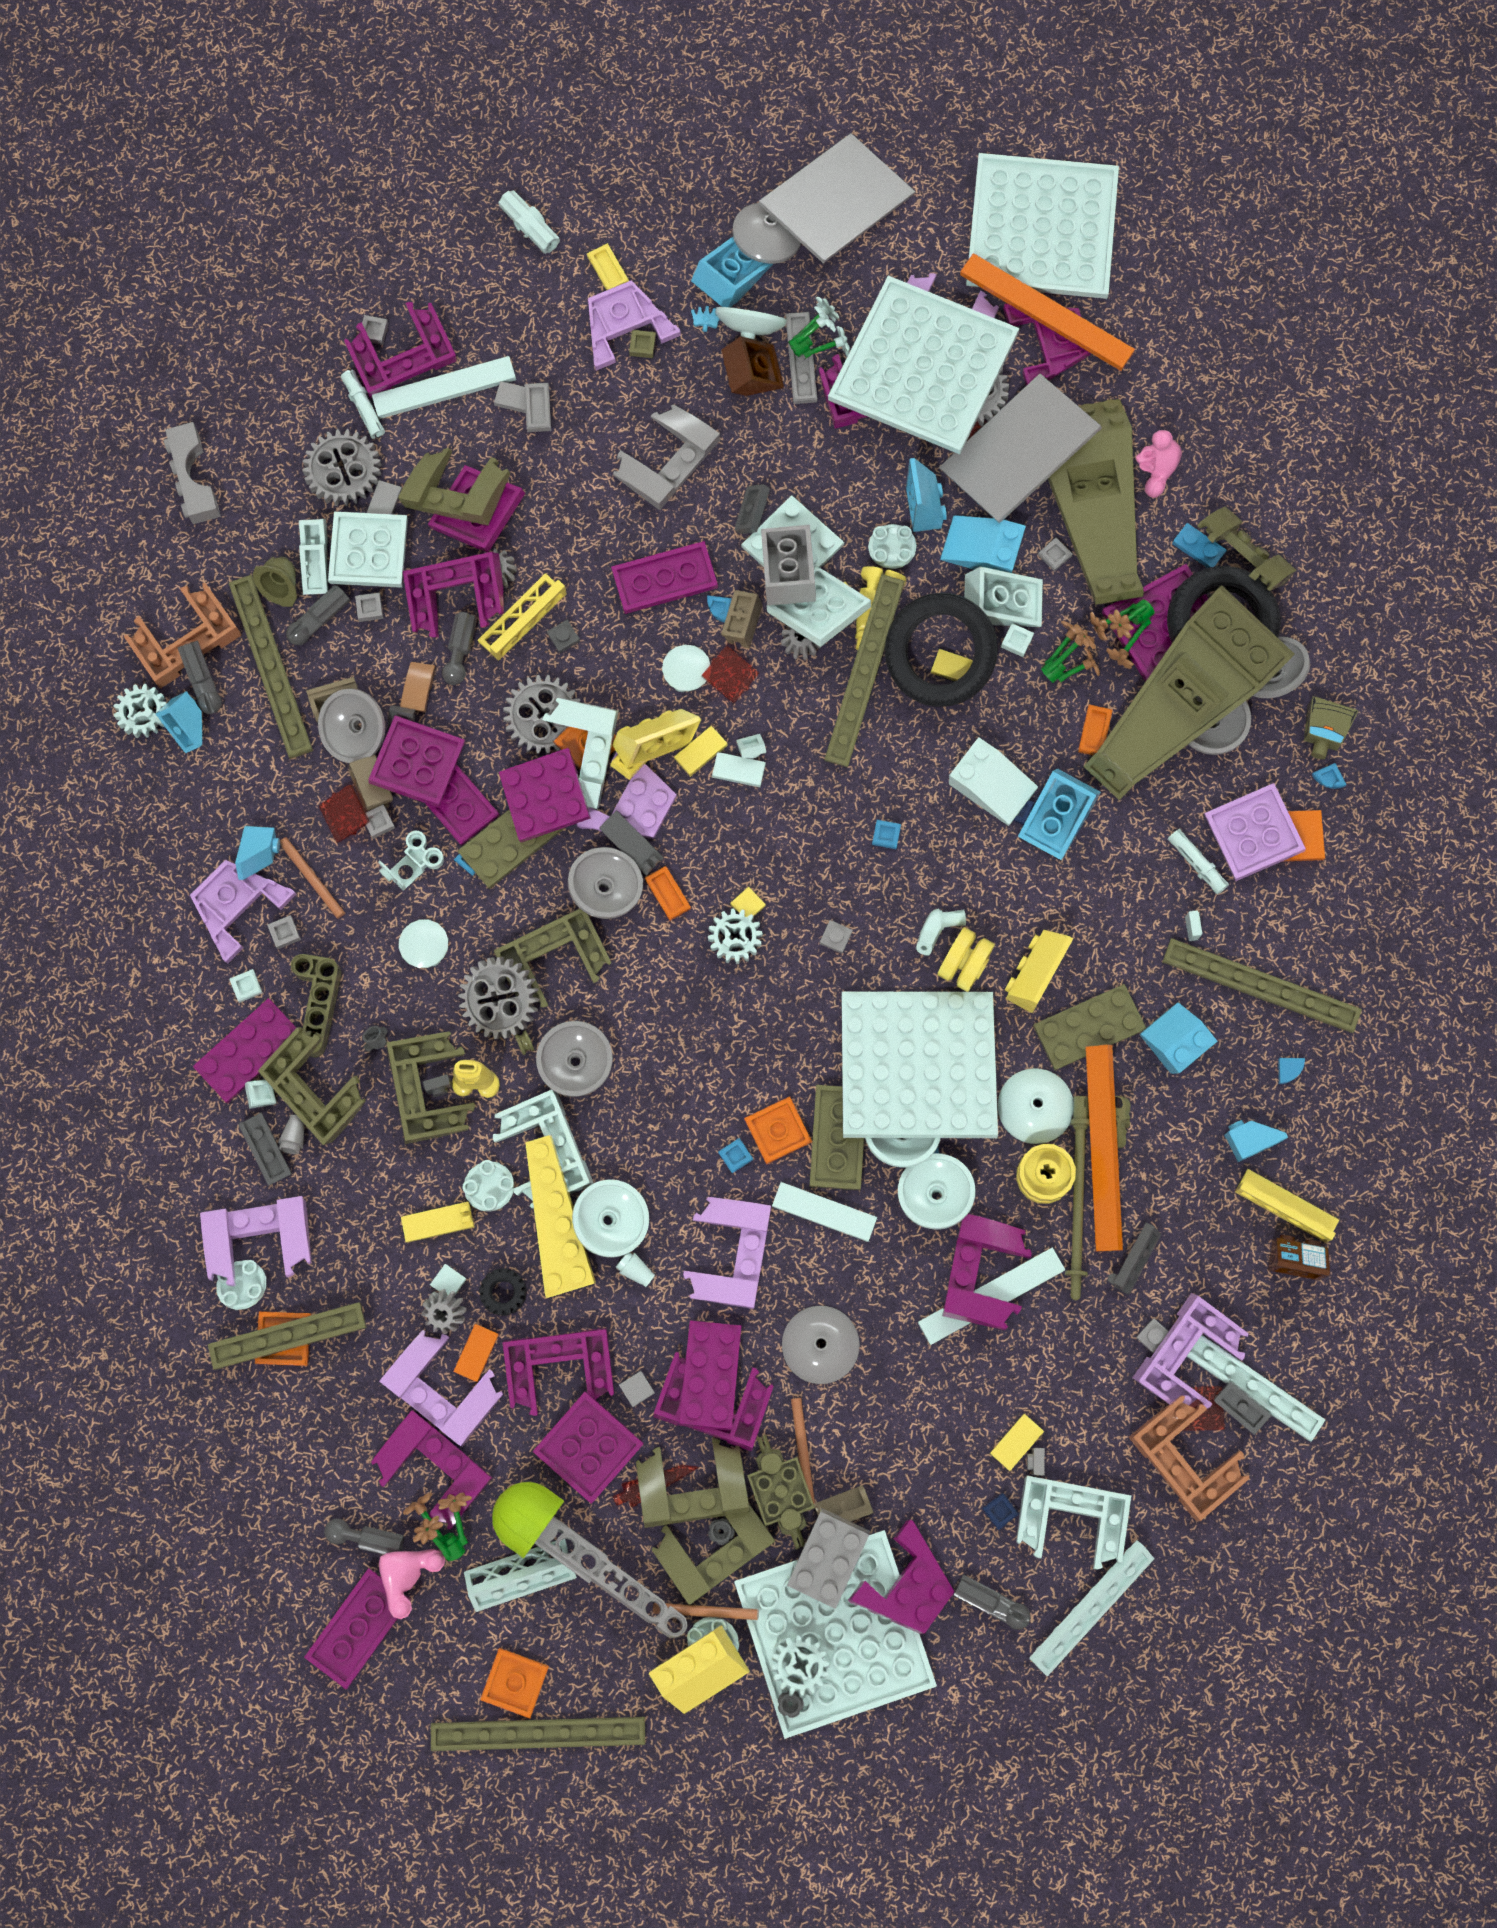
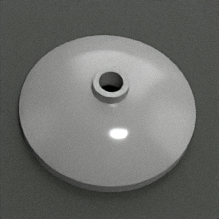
M758 203L743 208L734 220L732 234L737 247L746 256L755 261L768 264L784 262L793 257L801 246V242Z
M1278 637L1295 655L1260 691L1253 695L1254 697H1279L1293 691L1305 680L1310 669V658L1306 648L1300 642L1288 637Z
M343 689L333 693L324 702L319 713L318 730L326 750L336 759L350 763L371 757L379 750L385 735V720L380 706L369 694L358 689ZM359 721L362 724L361 729L358 727Z
M1196 696V700L1202 702V698ZM1247 702L1242 703L1218 721L1214 727H1210L1188 745L1199 752L1210 755L1224 754L1237 748L1245 740L1251 726V712Z
M600 847L584 852L574 861L568 875V889L571 898L582 911L597 918L612 919L625 915L635 907L642 893L643 879L639 867L627 854L617 849ZM604 886L608 891L601 892L599 887Z
M569 1021L553 1027L545 1034L538 1046L536 1063L542 1080L550 1089L564 1096L579 1097L594 1092L606 1081L612 1068L613 1055L609 1041L598 1028L586 1022ZM573 1058L580 1059V1064L578 1066H573L571 1064V1060Z
M813 1306L797 1313L787 1324L782 1338L783 1356L788 1367L799 1378L814 1384H828L841 1379L852 1369L859 1354V1336L854 1324L844 1313L828 1306ZM818 1339L825 1340L826 1346L820 1349L816 1346Z

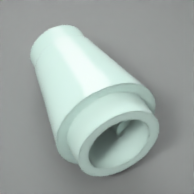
M629 1252L625 1254L616 1265V1268L620 1270V1274L645 1287L655 1276L635 1253Z

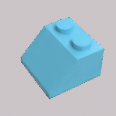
M1180 1003L1172 1006L1139 1034L1171 1074L1182 1072L1217 1042L1203 1022Z

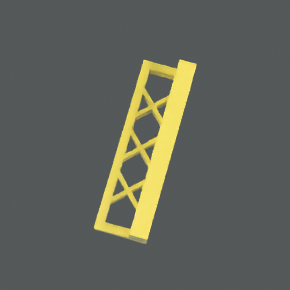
M545 573L478 639V642L499 661L567 594L565 585L559 580L555 582ZM547 582L551 587L542 596H539V588ZM526 601H536L526 612L522 613V605ZM508 618H518L505 630V621ZM502 634L491 646L486 642L491 635Z
M1246 1170L1235 1191L1237 1194L1325 1243L1333 1239L1336 1234L1333 1231L1339 1219L1253 1171Z

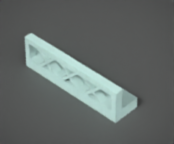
M563 1539L560 1541L559 1547L563 1553L569 1554L566 1540ZM540 1547L530 1549L524 1559L515 1554L464 1572L468 1596L475 1612L577 1578L576 1574L555 1558H549L550 1554ZM529 1559L537 1560L532 1566H523ZM506 1567L512 1568L508 1574L498 1575L501 1569ZM482 1575L486 1577L482 1583L473 1585V1578Z

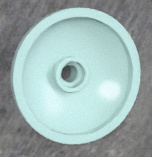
M716 307L715 311L717 317L727 327L741 332L742 337L753 340L755 335H768L782 329L787 321L775 315L737 308Z
M1026 1069L1016 1073L1007 1080L998 1097V1114L1003 1126L1013 1137L1025 1143L1043 1144L1055 1140L1068 1128L1073 1117L1074 1102L1070 1089L1059 1076L1047 1070ZM1035 1099H1038L1042 1102V1106L1040 1108H1037L1033 1105V1101Z
M865 1138L869 1149L879 1160L895 1167H912L923 1163L933 1155L940 1142V1138Z
M936 1153L921 1164L905 1168L898 1184V1198L902 1210L914 1223L929 1229H945L956 1225L968 1215L975 1199V1184L970 1171L962 1162L952 1156ZM939 1192L942 1197L935 1200L932 1198V1194Z
M602 1180L590 1185L580 1194L573 1208L572 1223L578 1240L586 1249L603 1257H619L633 1251L642 1242L649 1226V1212L645 1200L631 1185L618 1180ZM605 1216L611 1218L612 1223L610 1225L604 1223L603 1218Z

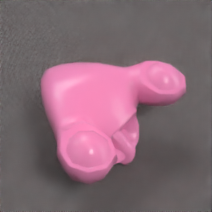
M1166 430L1155 432L1152 436L1153 444L1145 446L1136 456V461L1139 463L1140 468L1151 473L1150 478L1145 484V493L1152 498H1157L1163 493L1167 479L1176 470L1182 457L1181 447L1173 440L1171 433Z
M440 1550L398 1551L386 1553L380 1557V1575L387 1596L388 1609L393 1617L403 1619L411 1612V1602L404 1596V1592L410 1590L421 1575L420 1569L425 1568L429 1572H438L444 1566L445 1557Z

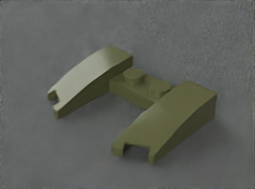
M446 448L443 449L442 453L433 455L426 453L411 472L399 494L398 499L404 507L489 525L511 474L509 470H500L497 467L499 462L491 457L477 477L469 494L437 488L451 456V449Z
M1226 506L1211 513L1197 525L1199 528L1207 527L1206 532L1209 534L1207 538L1212 543L1225 539L1250 561L1256 569L1249 576L1254 580L1261 576L1260 580L1264 584L1268 585L1269 583L1267 587L1269 591L1283 586L1297 571L1279 554L1269 559L1270 555L1265 549L1253 545L1250 542L1251 537L1246 532L1237 530L1243 522Z
M581 909L494 950L496 957H504L505 962L507 959H513V966L517 963H522L520 971H530L527 979L535 978L528 962L571 941L593 983L600 979L596 974L605 963L609 966L611 964L588 914ZM506 977L511 986V980L508 977ZM535 979L534 983L531 984V988H538L539 991L533 993V997L540 999L538 1001L540 1002V1007H547L548 1004ZM514 992L516 997L519 996L518 992Z
M298 1027L262 1065L258 1072L322 1145L332 1143L342 1133L366 1101L365 1098L361 1099L357 1087L360 1081L356 1075L346 1083L326 1106L299 1077L297 1071L310 1057L323 1037L318 1034H313V1037L302 1033L303 1028Z
M449 1031L387 1042L386 1048L405 1144L451 1135L469 1129V1126L464 1125L468 1111H474V1103L430 1111L425 1110L417 1065L465 1055L462 1047L455 1050L447 1038L451 1036Z
M712 1439L719 1488L667 1495L660 1447L652 1450L654 1456L641 1464L639 1460L636 1461L644 1527L648 1528L749 1512L740 1447L736 1445L735 1449L719 1445L720 1440Z
M750 1505L749 1512L725 1516L738 1536L698 1566L694 1565L669 1527L665 1525L662 1528L661 1532L666 1535L659 1548L653 1547L652 1551L689 1605L775 1542Z

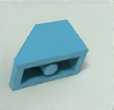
M186 691L172 698L156 713V716L185 753L202 745V711Z
M244 827L235 862L239 880H244L273 863L275 853H279L280 839L276 838L274 828Z
M1242 1120L1228 1127L1230 1131L1224 1135L1238 1162L1288 1138L1285 1132L1254 1121L1244 1124Z

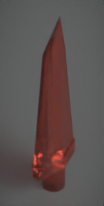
M679 1465L664 1470L666 1487L699 1467ZM638 1479L622 1483L624 1492L613 1496L616 1506L629 1501L631 1508L637 1506V1504L641 1503Z

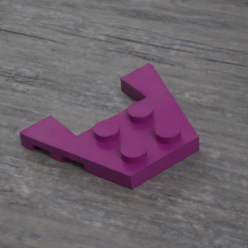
M1004 304L1003 310L1008 324L1019 326L1033 323L1045 361L1043 364L1023 368L1022 374L1026 386L1039 374L1049 381L1091 355L1090 352L1013 306ZM1067 308L1081 317L1079 308Z
M910 1519L905 1522L893 1539L911 1554L913 1559L885 1597H882L866 1581H862L848 1601L851 1604L868 1609L869 1612L884 1616L892 1622L914 1632L924 1634L951 1598L954 1590L915 1523Z

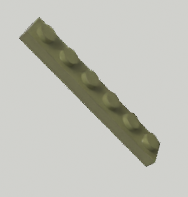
M358 1302L208 1344L213 1370H218L366 1329L367 1326L362 1305Z

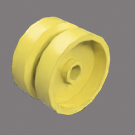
M964 927L949 950L937 975L950 981L954 978L957 971L961 970L957 979V987L969 992L976 979L980 978L990 960L988 958L995 944L983 938L978 942L974 950L971 949L976 933Z
M1041 1144L1031 1148L1023 1156L1017 1168L1016 1181L1020 1191L1029 1200L1040 1204H1050L1060 1200L1071 1189L1075 1181L1076 1167L1072 1157L1063 1148L1054 1144ZM1047 1171L1049 1179L1046 1178V1175H1041V1172Z

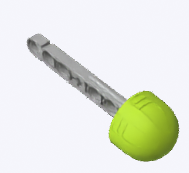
M521 1482L510 1486L499 1496L492 1514L494 1530L502 1543L523 1559L535 1543L586 1582L590 1583L592 1581L646 1622L657 1624L655 1628L665 1636L678 1638L686 1631L687 1621L680 1612L671 1606L667 1608L661 1598L607 1560L608 1556L554 1517L564 1500L552 1491L537 1483ZM557 1532H560L562 1535L552 1545L550 1542L556 1537ZM563 1539H569L573 1542L574 1549L569 1554L563 1553L560 1550L559 1543ZM584 1555H591L595 1559L594 1568L585 1569L581 1564V1558ZM613 1572L615 1574L613 1577L615 1581L620 1583L624 1579L626 1583L620 1587L619 1592H616L614 1589L618 1585L614 1582L606 1584L604 1582L606 1577L603 1573L609 1574ZM633 1586L637 1589L638 1598L635 1601H629L625 1598L624 1590L626 1587ZM649 1602L658 1604L660 1608L658 1616L651 1617L646 1613V1605ZM671 1618H676L681 1622V1630L677 1633L671 1632L667 1627V1622Z

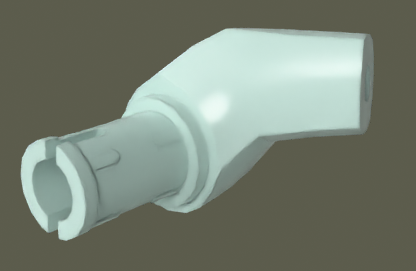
M939 909L931 911L920 932L916 946L917 951L923 955H930L944 927L966 926L965 911L942 912Z

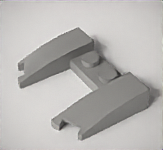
M671 405L672 410L659 415L658 412H655L651 415L652 419L684 442L663 469L657 474L620 450L617 459L621 460L619 471H614L613 476L658 510L662 509L720 441V433L675 405Z

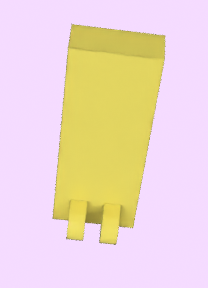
M470 1202L401 1217L407 1243L474 1228Z

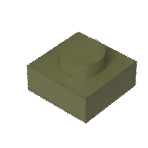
M632 330L629 349L630 356L653 358L656 332Z

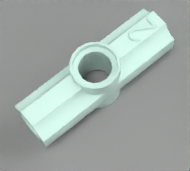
M514 190L507 191L502 195L499 206L513 220L517 230L521 229L525 234L524 237H529L544 254L554 250L560 239L545 223L540 212L533 206L529 207Z

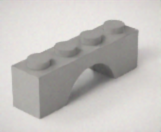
M191 422L165 429L168 439H164V444L168 454L172 453L173 460L169 462L173 474L178 476L179 482H175L179 496L184 498L185 503L181 504L185 518L189 517L191 522L196 524L221 517L216 496L211 486L197 484L190 477L193 462L199 455L204 453L195 424Z

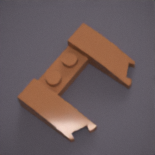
M202 583L204 591L190 593L188 586L180 588L203 623L165 649L161 648L140 616L134 620V623L140 627L133 638L126 634L124 636L160 689L181 676L178 671L184 668V664L177 647L198 640L204 655L218 645L221 648L225 647L242 635L206 583Z
M1181 1395L1131 1434L1129 1439L1141 1454L1150 1460L1178 1495V1500L1195 1521H1201L1248 1481L1249 1475L1241 1476L1238 1460L1245 1458L1244 1454L1238 1451L1202 1480L1197 1476L1170 1441L1205 1412L1207 1408L1199 1404L1195 1409L1183 1403L1185 1396Z

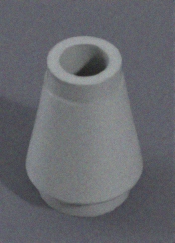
M290 1115L278 1141L280 1144L279 1149L288 1154H299L300 1149H303L304 1123L297 1115Z

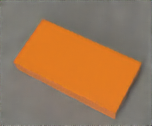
M1088 705L1078 752L1094 755L1100 749L1107 738L1112 709Z
M666 866L644 878L669 921L691 909V906Z
M475 1324L453 1372L478 1382L499 1334Z

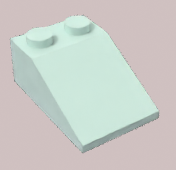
M979 567L965 574L964 597L978 605L988 616L992 625L1011 626L1013 623L1017 626L1041 627L1042 579Z
M979 737L949 775V785L1008 826H1010L1016 815L1019 814L1026 802L1038 789V786L1001 752Z

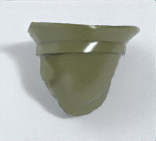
M281 556L270 558L263 566H255L253 579L259 592L268 601L283 607L293 606L297 599L296 572L292 562L286 557Z

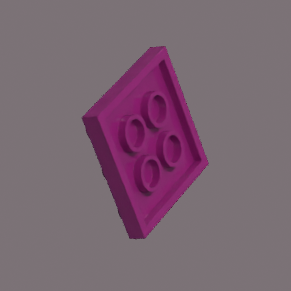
M465 465L449 490L469 494L481 471ZM506 483L489 525L437 514L432 516L428 525L437 532L488 553L525 495V492L520 487Z
M395 715L368 782L369 784L439 808L465 745V740Z
M569 748L499 772L516 833L521 843L591 819Z
M585 1391L532 1452L592 1504L644 1443Z

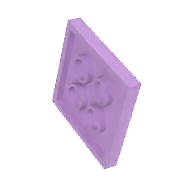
M1274 783L1205 813L1206 820L1235 881L1306 850Z

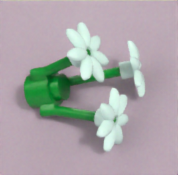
M816 297L819 303L814 308L819 314L788 341L791 349L798 358L804 355L807 359L812 354L835 346L836 348L842 346L843 351L848 356L850 347L843 328L837 326L838 338H835L833 342L810 349L813 343L809 335L825 325L835 332L836 328L832 321L835 322L836 319H839V315L834 311L835 307L829 306L826 298Z

